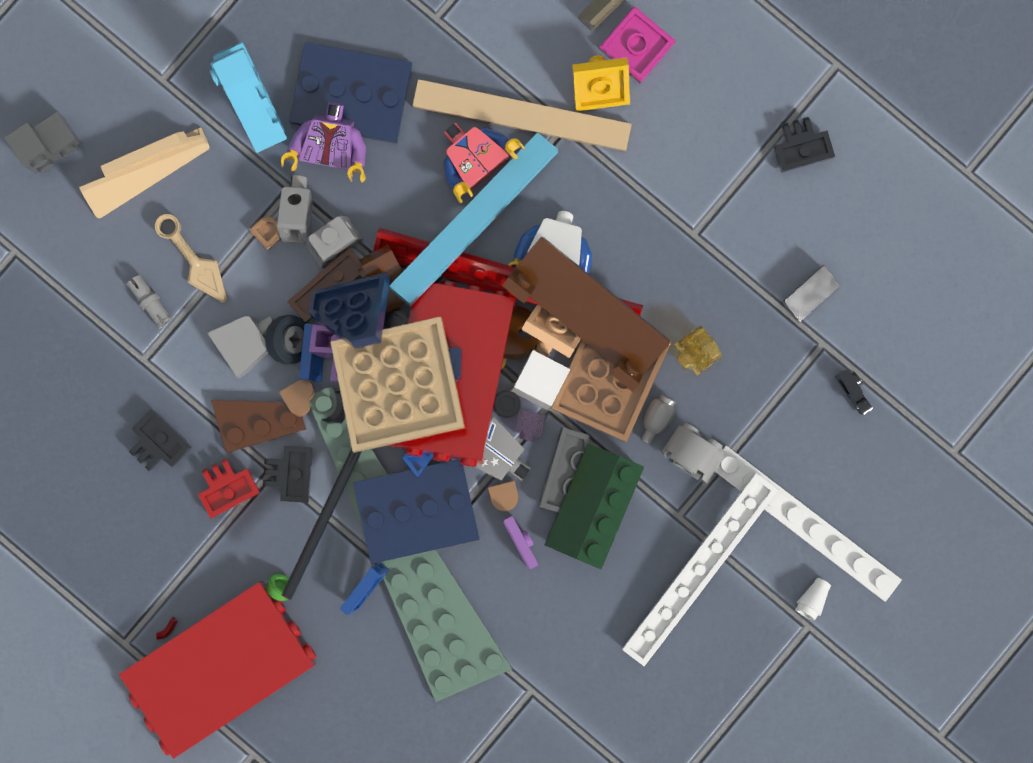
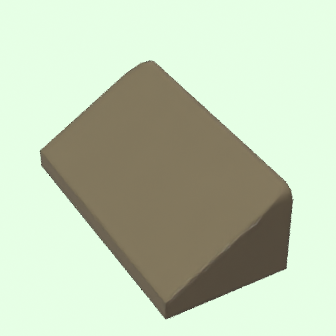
M594 0L578 18L592 31L624 0Z

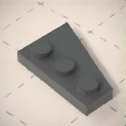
M561 427L538 507L559 513L560 506L567 494V489L577 470L580 458L584 453L587 443L589 444V435Z

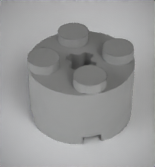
M685 422L683 426L676 428L660 454L665 459L670 455L669 458L673 460L672 464L698 480L700 476H703L701 478L702 482L707 484L725 457L722 453L724 451L722 449L723 446L710 437L704 440L700 437L699 430Z

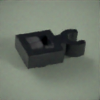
M847 369L835 376L860 415H864L873 409L863 395V391L860 388L863 383L855 372L851 373Z

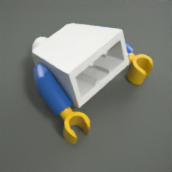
M559 211L556 220L545 218L541 225L533 226L521 236L514 253L515 260L508 265H518L540 237L546 238L589 275L592 253L587 240L581 237L582 229L572 225L573 215L567 211Z

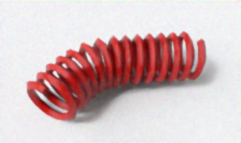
M171 617L164 630L156 632L157 640H162V638L164 639L170 635L175 624L178 623L174 620V617Z

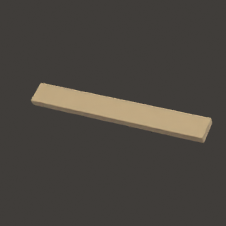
M419 79L412 105L413 108L533 133L538 132L542 135L624 152L627 150L632 126L630 123Z

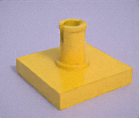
M595 55L587 63L572 64L576 111L630 104L629 64L627 57L605 60L603 56Z

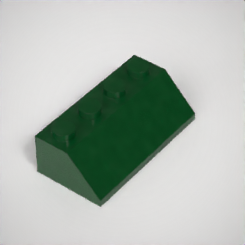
M587 443L577 470L567 489V494L560 506V511L557 513L544 545L602 569L644 466Z

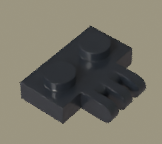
M809 117L803 118V125L805 127L803 130L799 120L792 121L794 128L792 133L788 123L782 124L786 142L774 146L781 173L835 157L828 130L814 134Z
M150 409L132 428L141 439L129 453L134 456L142 449L144 452L138 457L137 461L142 464L150 457L152 460L145 466L148 471L152 470L161 459L171 467H174L192 448L153 409Z
M284 446L283 460L265 458L264 464L275 465V470L264 469L263 475L274 476V481L263 480V486L281 487L280 501L309 503L313 448Z

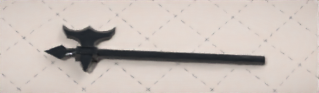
M341 391L334 392L337 399L336 410L331 416L322 419V421L328 424H337L345 420L346 416ZM351 448L281 596L292 600L362 451L354 453Z

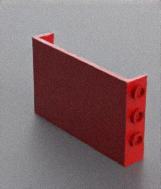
M441 281V284L433 283L411 306L408 324L441 317L448 348H462V376L456 382V388L465 428L386 446L405 449V454L422 457V453L432 454V459L442 462H449L450 458L461 460V465L476 467L477 463L484 464L485 458L483 455L512 312L516 308V300L511 297L510 293L495 291V294L484 292V289L481 287L468 286V289L457 287L456 283Z
M263 581L258 582L119 674L131 693L128 695L131 703L136 709L140 708L146 716L144 718L146 726L151 732L155 731L160 738L159 745L167 756L170 754L173 759L316 665L314 659L317 656L308 643L306 645L303 644L299 637L302 634L294 620L288 621L284 614L287 611L284 604L267 593L266 585Z

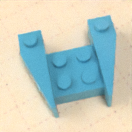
M243 41L213 54L214 61L210 63L212 70H209L216 86L222 84L256 153L286 140L287 137L284 133L286 131Z

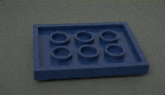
M305 42L289 122L290 124L302 125L306 120H312L316 114L326 116L327 103L337 102L344 105L342 119L353 121L354 128L360 131L362 137L397 144L412 62Z
M456 459L426 466L418 478L414 476L411 470L353 482L371 564L480 540L464 467L460 464L461 460Z

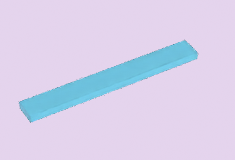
M537 132L524 146L525 150L521 149L516 154L518 158L516 160L512 158L397 277L389 286L390 290L411 307L558 153V149Z

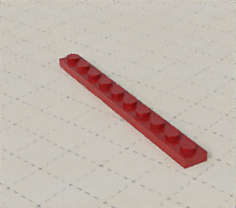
M379 228L373 252L388 244L398 264L409 266L431 242ZM462 252L440 276L493 292L504 291L510 293L502 285L515 267ZM510 293L511 297L518 299L512 293ZM529 297V298L526 300V302H530V303L539 305V304H538L535 300H533L531 297ZM620 299L641 316L644 305Z

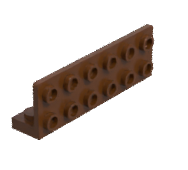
M540 237L502 285L523 303L531 297L614 365L611 375L632 392L640 384L642 375L670 345L668 338L544 237Z

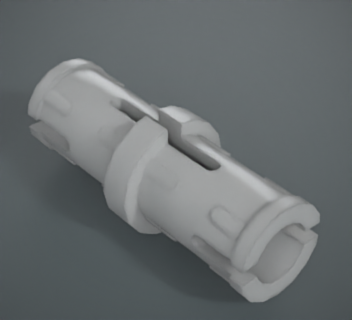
M141 274L132 278L134 281L130 280L126 285L139 300L140 308L147 311L158 329L166 326V322L170 323L173 318L160 303L159 295L151 291Z

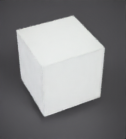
M533 350L528 356L511 391L548 410L552 406L570 369Z

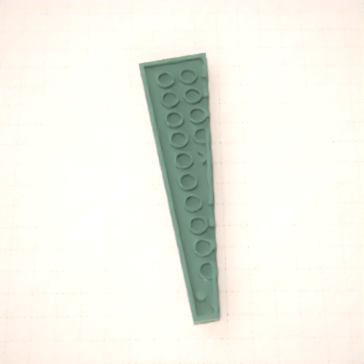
M331 386L314 393L313 398L309 402L336 469L340 473L352 446L346 418L342 423L328 424L322 421V419L331 416L336 410L337 399L334 393L336 391ZM372 449L362 451L345 486L362 530L363 526L353 482L388 475ZM437 550L377 563V565L383 563L388 568V572L383 579L435 702L512 669Z

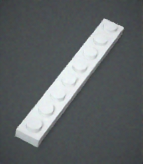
M724 446L722 453L725 457L715 473L740 492L755 473L759 474L778 489V492L764 509L767 513L881 600L887 601L902 579L728 446Z
M755 473L623 646L622 650L643 666L647 664L778 492L775 486L759 474Z

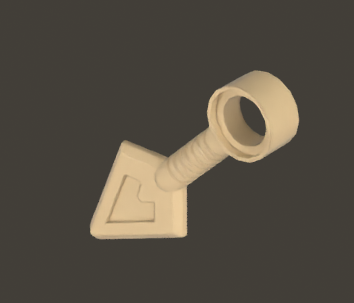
M170 214L159 216L155 222L157 234L164 239H171L190 264L188 283L225 303L227 297L217 260L198 258L180 234V221ZM171 219L174 221L176 228L173 233L166 235L162 233L160 226L164 220Z

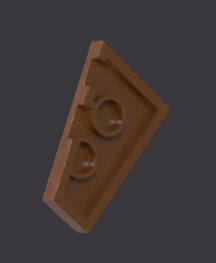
M211 400L226 453L307 429L303 416L297 417L293 415L285 402Z

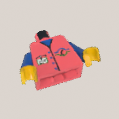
M454 123L444 132L453 144L446 150L447 157L444 160L446 181L452 188L458 202L462 203L460 198L462 194L469 193L470 197H472L473 193L471 190L509 159V155L516 160L518 157L514 151L517 148L525 150V147L518 139H511L501 132L488 128L478 129L473 127L465 134L459 125Z

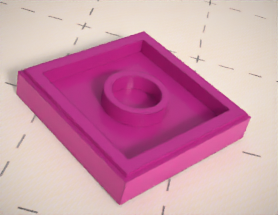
M634 6L600 45L599 50L610 59L627 57L629 75L641 83L675 44L676 40Z

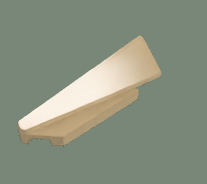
M202 128L187 134L184 131L178 132L101 165L100 167L105 177L79 188L94 215L100 219L206 152L210 146Z

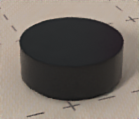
M504 390L495 396L493 407L499 416L511 418L519 412L521 402L516 393Z

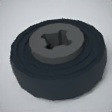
M282 315L272 320L268 326L265 335L266 348L269 355L275 361L282 364H296L301 361L304 326L307 324L302 318L295 315Z

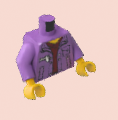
M328 102L326 116L316 114L312 120H306L294 133L287 149L288 153L281 157V167L284 166L286 160H292L294 164L291 171L296 170L298 164L297 157L300 156L299 161L348 170L347 174L350 182H352V176L355 173H361L360 180L361 183L364 182L366 176L362 168L365 166L366 145L360 131L354 128V122L342 119L344 105L337 102Z

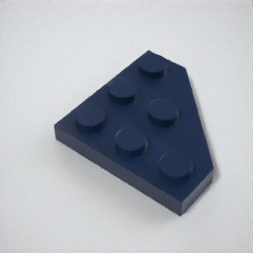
M381 273L311 291L308 313L314 320L355 349L381 343L390 278L386 273Z

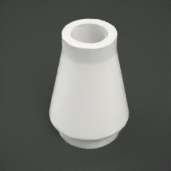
M816 578L814 583L796 602L798 606L795 610L805 618L815 621L817 616H821L831 585L821 578Z

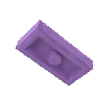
M513 516L506 518L503 523L527 568L532 569L539 564L530 549L534 543L527 530L521 532Z

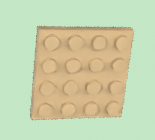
M441 317L384 329L381 343L357 349L342 339L331 341L352 451L354 453L465 428Z

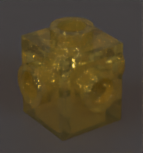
M701 325L674 344L679 353L676 358L685 370L690 368L696 376L723 358L716 342Z

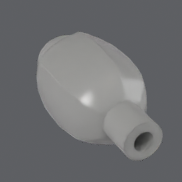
M661 394L659 399L652 400L643 418V425L646 430L641 440L651 444L655 434H661L669 427L676 413L674 407L676 401Z

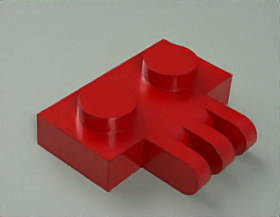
M225 458L221 462L226 471L222 472L217 463L212 465L215 477L212 478L207 468L202 470L203 476L210 488L199 493L198 496L210 519L261 493L248 468L235 474L228 459Z

